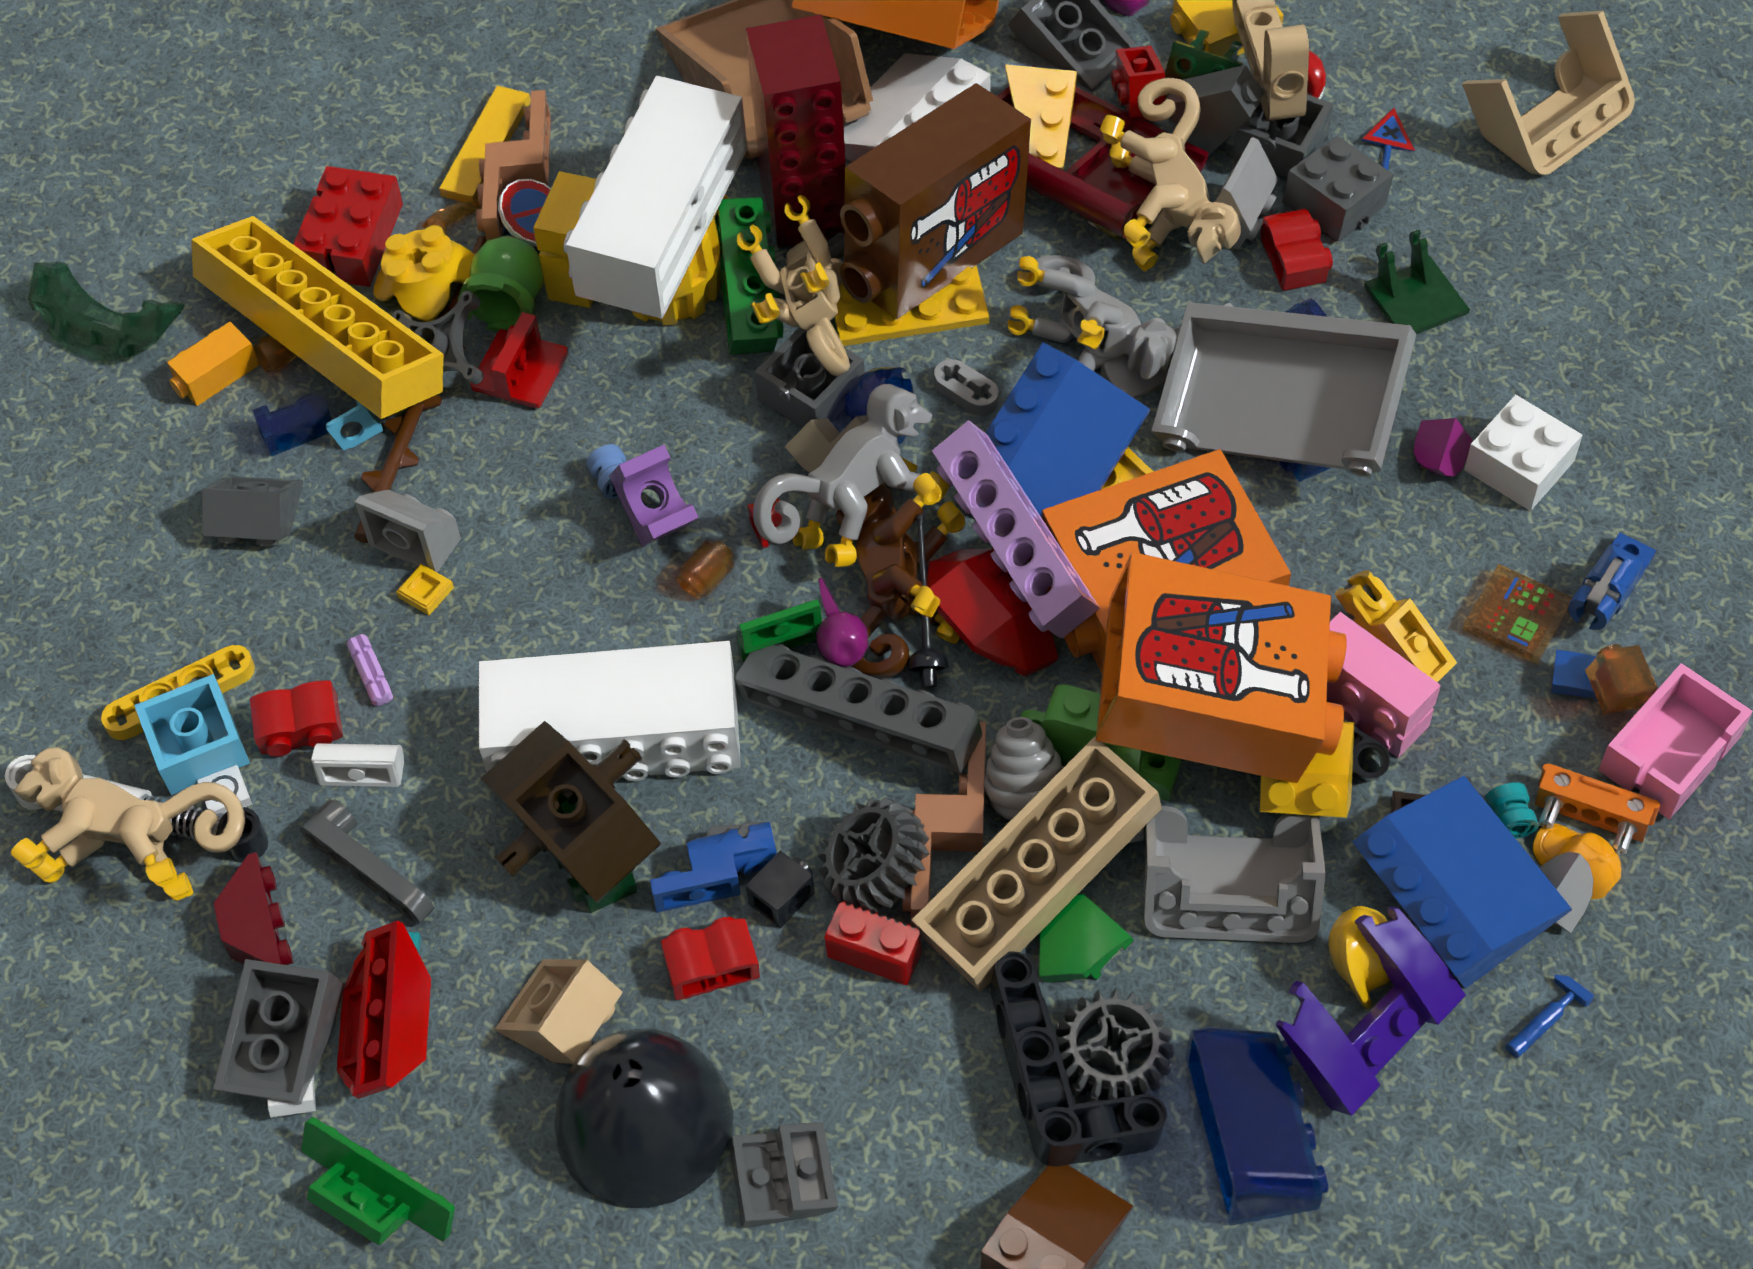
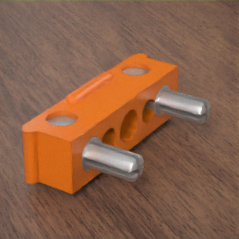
M1550 763L1544 764L1539 779L1540 786L1535 801L1536 806L1544 808L1539 819L1541 827H1544L1550 811L1552 812L1546 829L1553 827L1558 814L1616 833L1617 835L1612 846L1616 853L1622 837L1625 836L1620 854L1627 853L1631 839L1643 843L1649 825H1654L1660 808V803L1655 799Z

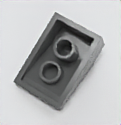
M1030 0L1008 24L1028 49L1059 70L1077 71L1076 81L1090 91L1111 73V70L1116 69V49L1138 47L1098 0Z
M245 959L213 1090L301 1104L334 1028L344 983L330 971Z

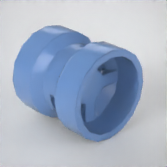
M614 444L597 448L586 461L587 469L592 477L598 479V488L607 499L618 497L609 475L619 464L626 462V456L622 449Z

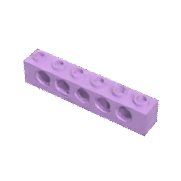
M968 420L932 450L940 463L936 467L938 473L950 486L954 485L958 491L954 496L955 500L967 514L972 513L976 520L972 524L974 530L984 542L991 543L994 548L991 557L1004 572H1009L1013 578L1009 583L1010 587L1023 602H1028L1032 608L1028 615L1040 631L1045 632L1049 630L1062 639L1100 609L985 432ZM1033 556L1032 560L1027 564L1030 557ZM1052 585L1051 590L1046 594L1048 588Z

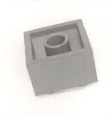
M1251 137L1214 201L1232 206L1238 214L1241 234L1238 241L1231 247L1237 250L1240 249L1245 239L1251 242L1254 240L1263 224L1262 221L1257 219L1259 214L1262 213L1266 216L1277 198L1271 192L1278 178L1259 140Z
M387 489L361 495L355 501L369 546L413 565L419 566L423 564L438 572L461 540L456 519L451 513L441 508L433 509L421 504L415 497L409 494L400 495Z

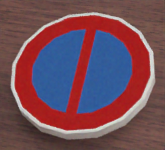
M518 179L506 186L499 197L498 203L501 221L509 233L516 238L526 240L535 247H537L533 227L551 190L545 183L533 179Z

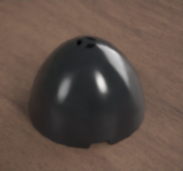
M653 1028L630 1029L613 1033L597 1041L584 1051L566 1075L556 1101L555 1135L558 1152L569 1174L589 1194L593 1193L613 1201L618 1206L624 1208H651L675 1202L695 1191L713 1175L717 1169V1163L733 1135V1108L728 1087L714 1064L697 1047L672 1033ZM630 1063L641 1065L642 1070L631 1069ZM621 1067L622 1073L614 1080V1071L616 1068ZM630 1080L640 1081L633 1087L624 1088Z

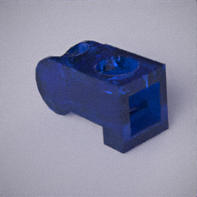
M318 394L304 395L294 404L272 412L269 411L267 405L252 410L258 430L271 457L324 436L328 433L326 424L332 420L327 401Z

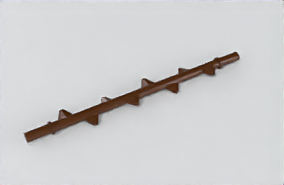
M479 236L472 250L474 255L487 242L486 236ZM463 283L458 284L450 305L445 306L435 320L446 315L458 303V296ZM438 395L430 397L408 407L404 416L386 420L385 427L395 435L384 465L381 470L363 472L361 480L369 487L372 493L390 490L399 468L418 465L419 458L408 448V445L422 411L440 406L442 403L441 397ZM360 520L354 537L362 543H368Z

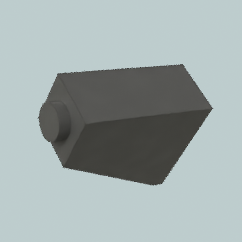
M1246 65L1183 80L1195 89L1201 108L1199 120L1188 137L1187 142L1209 152V156L1251 117L1264 91ZM1169 94L1167 99L1173 100L1176 106V112L1171 116V119L1177 126L1184 114L1185 102L1181 97Z

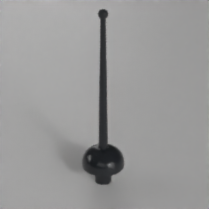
M918 514L916 521L918 522L920 582H922L923 586H927L923 536L924 516ZM921 615L922 649L917 650L910 656L907 669L909 671H920L921 688L937 687L936 670L949 668L948 660L941 651L931 647L930 619Z

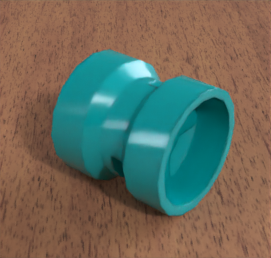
M1516 782L1506 783L1493 788L1485 795V802L1515 839L1527 837L1538 829L1539 823L1535 812L1528 807L1530 797L1524 784Z

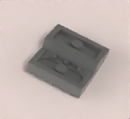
M823 1122L779 1125L774 1133L733 1135L731 1137L729 1148L742 1228L813 1217L837 1210L838 1203Z

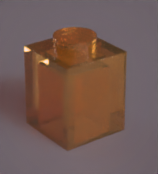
M1613 644L1604 647L1598 651L1595 660L1585 670L1603 714L1638 709L1658 689L1639 645L1621 647L1620 644Z

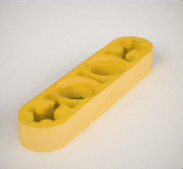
M241 645L224 647L111 702L105 707L101 715V721L106 732L111 738L116 740L130 739L144 732L134 705L187 685L196 677L210 676L214 674L212 669L217 668L221 676L217 682L222 693L245 683L251 678L255 670L250 652ZM237 660L241 667L233 670L229 662ZM124 714L127 723L120 726L116 717Z

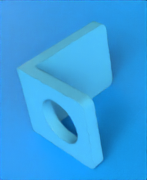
M356 401L358 406L326 424L327 431L343 450L355 447L383 431L379 417L358 401ZM348 422H358L362 425L361 431L355 436L348 437L340 433L342 426Z

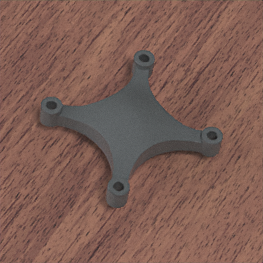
M470 291L463 292L458 303L451 311L441 318L430 322L412 321V318L401 310H396L392 313V317L444 354L443 372H461L463 377L473 384H479L483 380V372L470 365L466 361L463 352L465 320L471 310L478 309L481 303L480 298Z

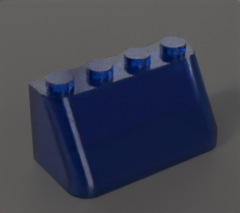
M1204 1027L1190 1030L1186 1060L1229 1225L1233 1226L1320 1209L1322 1194L1328 1193V1180L1324 1167L1322 1165L1316 1166L1312 1150H1316L1315 1134L1311 1123H1304L1300 1110V1108H1304L1303 1091L1299 1081L1292 1082L1288 1067H1291L1293 1062L1291 1049L1287 1042L1280 1040L1276 1032L1220 1027Z

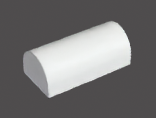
M317 743L314 747L311 761L318 784L398 787L401 785L404 755L401 745Z

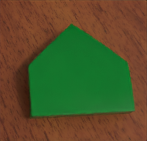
M1084 894L1076 895L1040 932L1039 977L1043 982L1047 983L1085 979L1089 975L1097 980L1102 976L1101 969L1120 948L1126 950L1134 939Z

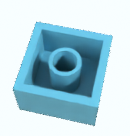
M214 674L134 705L158 771L171 795L191 785L198 784V779L238 765V768L250 764Z

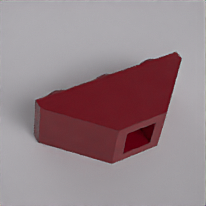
M257 852L247 855L213 903L221 941L230 958L243 965L245 959L291 965L294 964L290 945L287 939L280 940L278 928L285 927L283 912L279 902L272 903L270 894L271 891L277 890L275 876L270 865L263 867Z

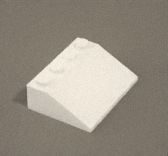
M904 53L870 87L873 101L869 102L871 107L869 115L846 124L843 123L845 158L852 162L975 83L990 92V74L960 58Z

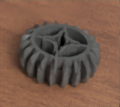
M885 797L881 801L870 798L866 805L856 802L852 814L843 812V821L839 825H831L834 833L830 838L823 840L827 850L818 855L823 863L818 872L824 879L823 885L827 891L835 896V900L839 903L845 901L847 906L853 904L855 909L861 907L863 912L869 910L877 913L881 905L892 908L895 897L905 899V889L909 885L917 886L914 877L917 872L925 871L921 860L930 854L926 846H924L930 838L923 830L924 825L921 823L920 818L914 815L904 804L900 805L898 802Z
M1116 988L1111 992L1110 999H1104L1103 995L1097 990L1093 995L1092 1004L1081 997L1077 1001L1078 1010L1068 1008L1065 1011L1064 1020L1066 1022H1059L1057 1024L1056 1035L1059 1038H1056L1068 1082L1069 1084L1076 1083L1074 1094L1077 1098L1084 1095L1087 1091L1091 1092L1090 1102L1099 1101L1100 1096L1111 1100L1134 1096V1093L1136 1095H1150V1087L1159 1090L1163 1086L1164 1078L1162 1075H1168L1171 1072L1172 1063L1169 1059L1174 1057L1175 1047L1173 1044L1168 1043L1172 1040L1171 1029L1162 1027L1165 1020L1162 1012L1150 1015L1152 1012L1150 1000L1138 1006L1136 1005L1137 996L1134 991L1127 997V1000L1119 999L1120 994ZM1117 1022L1129 1025L1133 1029L1123 1028ZM1098 1024L1100 1028L1099 1035L1088 1039L1086 1045L1077 1047L1080 1037L1089 1028ZM1108 1036L1111 1044L1117 1045V1049L1121 1047L1119 1060L1117 1053L1110 1051L1111 1046L1106 1049ZM1150 1050V1055L1146 1062L1135 1071L1128 1073V1061L1139 1057L1140 1052ZM1093 1068H1104L1108 1072H1110L1111 1075L1098 1072Z

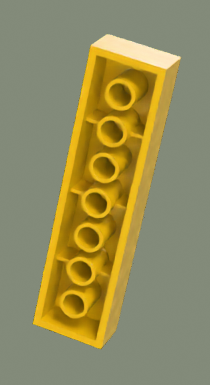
M248 217L191 239L193 277L380 419L443 392L444 354L256 217Z

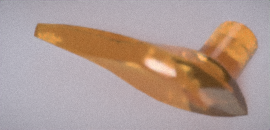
M479 201L449 205L433 213L422 226L424 228L433 225L440 226L444 234L449 237L446 230L447 225L460 221L463 217L476 212L477 209H482V206H480Z

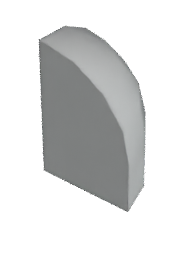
M1566 852L1549 860L1540 870L1572 908V911L1554 924L1572 933L1586 911L1592 897L1593 876L1589 863L1580 853Z

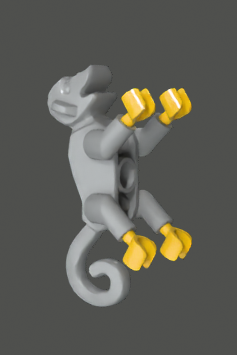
M1061 255L1044 256L1038 259L1030 256L1020 258L1019 267L1024 270H1030L1028 273L1017 271V279L1021 285L1027 287L1036 283L1045 288L1065 292L1060 322L1040 317L1033 320L1029 318V312L1024 306H1012L1010 308V316L1021 320H1008V329L1012 334L1022 335L1027 330H1031L1034 336L1060 343H1066L1076 337L1077 342L1086 347L1078 361L1092 371L1100 368L1104 362L1112 358H1118L1125 353L1129 356L1128 369L1133 371L1139 368L1142 379H1150L1161 369L1165 372L1169 369L1178 334L1173 328L1166 325L1162 318H1153L1141 324L1131 307L1095 286L1096 277L1094 272L1088 265L1078 259Z
M882 384L875 387L869 395L867 403L868 422L847 431L836 443L820 467L810 472L808 476L796 473L777 475L761 488L753 508L754 524L759 534L774 544H784L793 539V544L795 546H802L803 550L817 549L824 541L823 532L819 527L820 523H825L829 508L841 509L844 513L839 530V535L842 536L841 542L839 544H830L826 547L825 560L827 563H835V567L852 565L857 558L856 549L852 542L853 540H858L868 505L864 496L884 482L892 488L916 493L913 488V482L921 474L915 473L918 468L917 465L900 456L901 450L897 438L898 436H918L919 433L913 428L914 424L930 422L932 413L917 403V397L914 393L892 384ZM931 471L930 475L941 488V499H943L950 485L945 482L940 474ZM789 491L807 493L811 497L806 518L809 519L808 527H800L798 510L795 506L784 500L778 501L775 505V511L782 516V523L775 527L771 519V510L775 500L783 493Z

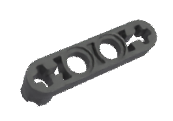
M329 798L300 827L302 835L310 844L344 870L349 867L352 870L349 874L374 893L378 890L383 893L380 897L413 923L420 924L434 910V905L430 899L410 881L350 837L348 833L357 825L355 817L340 802Z

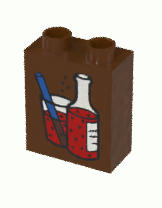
M975 83L845 166V205L840 211V218L844 227V263L840 267V277L848 293L861 303L872 301L895 319H899L953 282V278L968 266L972 269L1022 235L1031 118Z

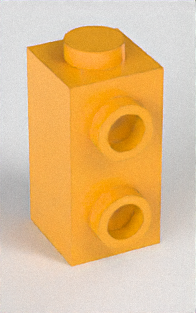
M231 322L212 331L208 336L190 348L181 351L176 357L167 362L173 376L169 379L173 390L181 399L188 396L196 406L259 366L252 343Z

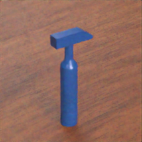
M1555 975L1554 982L1567 993L1558 1002L1549 1003L1537 1014L1532 1021L1505 1045L1506 1050L1515 1058H1519L1563 1016L1564 1008L1573 999L1587 1007L1593 1001L1594 995L1570 976Z

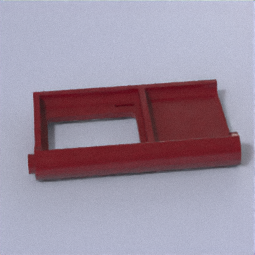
M1008 86L997 97L1013 107L1010 87ZM1075 87L1070 127L1099 143L1066 171L1029 153L1026 187L1126 238L1124 226L1132 219L1137 220V211L1156 185L1129 172L1128 166L1121 169L1113 165L1109 155L1112 144L1107 143L1103 138V133L1100 129L1106 115L1116 116L1125 122L1122 132L1126 133L1130 130L1144 138H1155L1163 132H1168L1138 117L1130 118L1128 112ZM1186 141L1185 153L1201 172L1206 164L1209 152Z

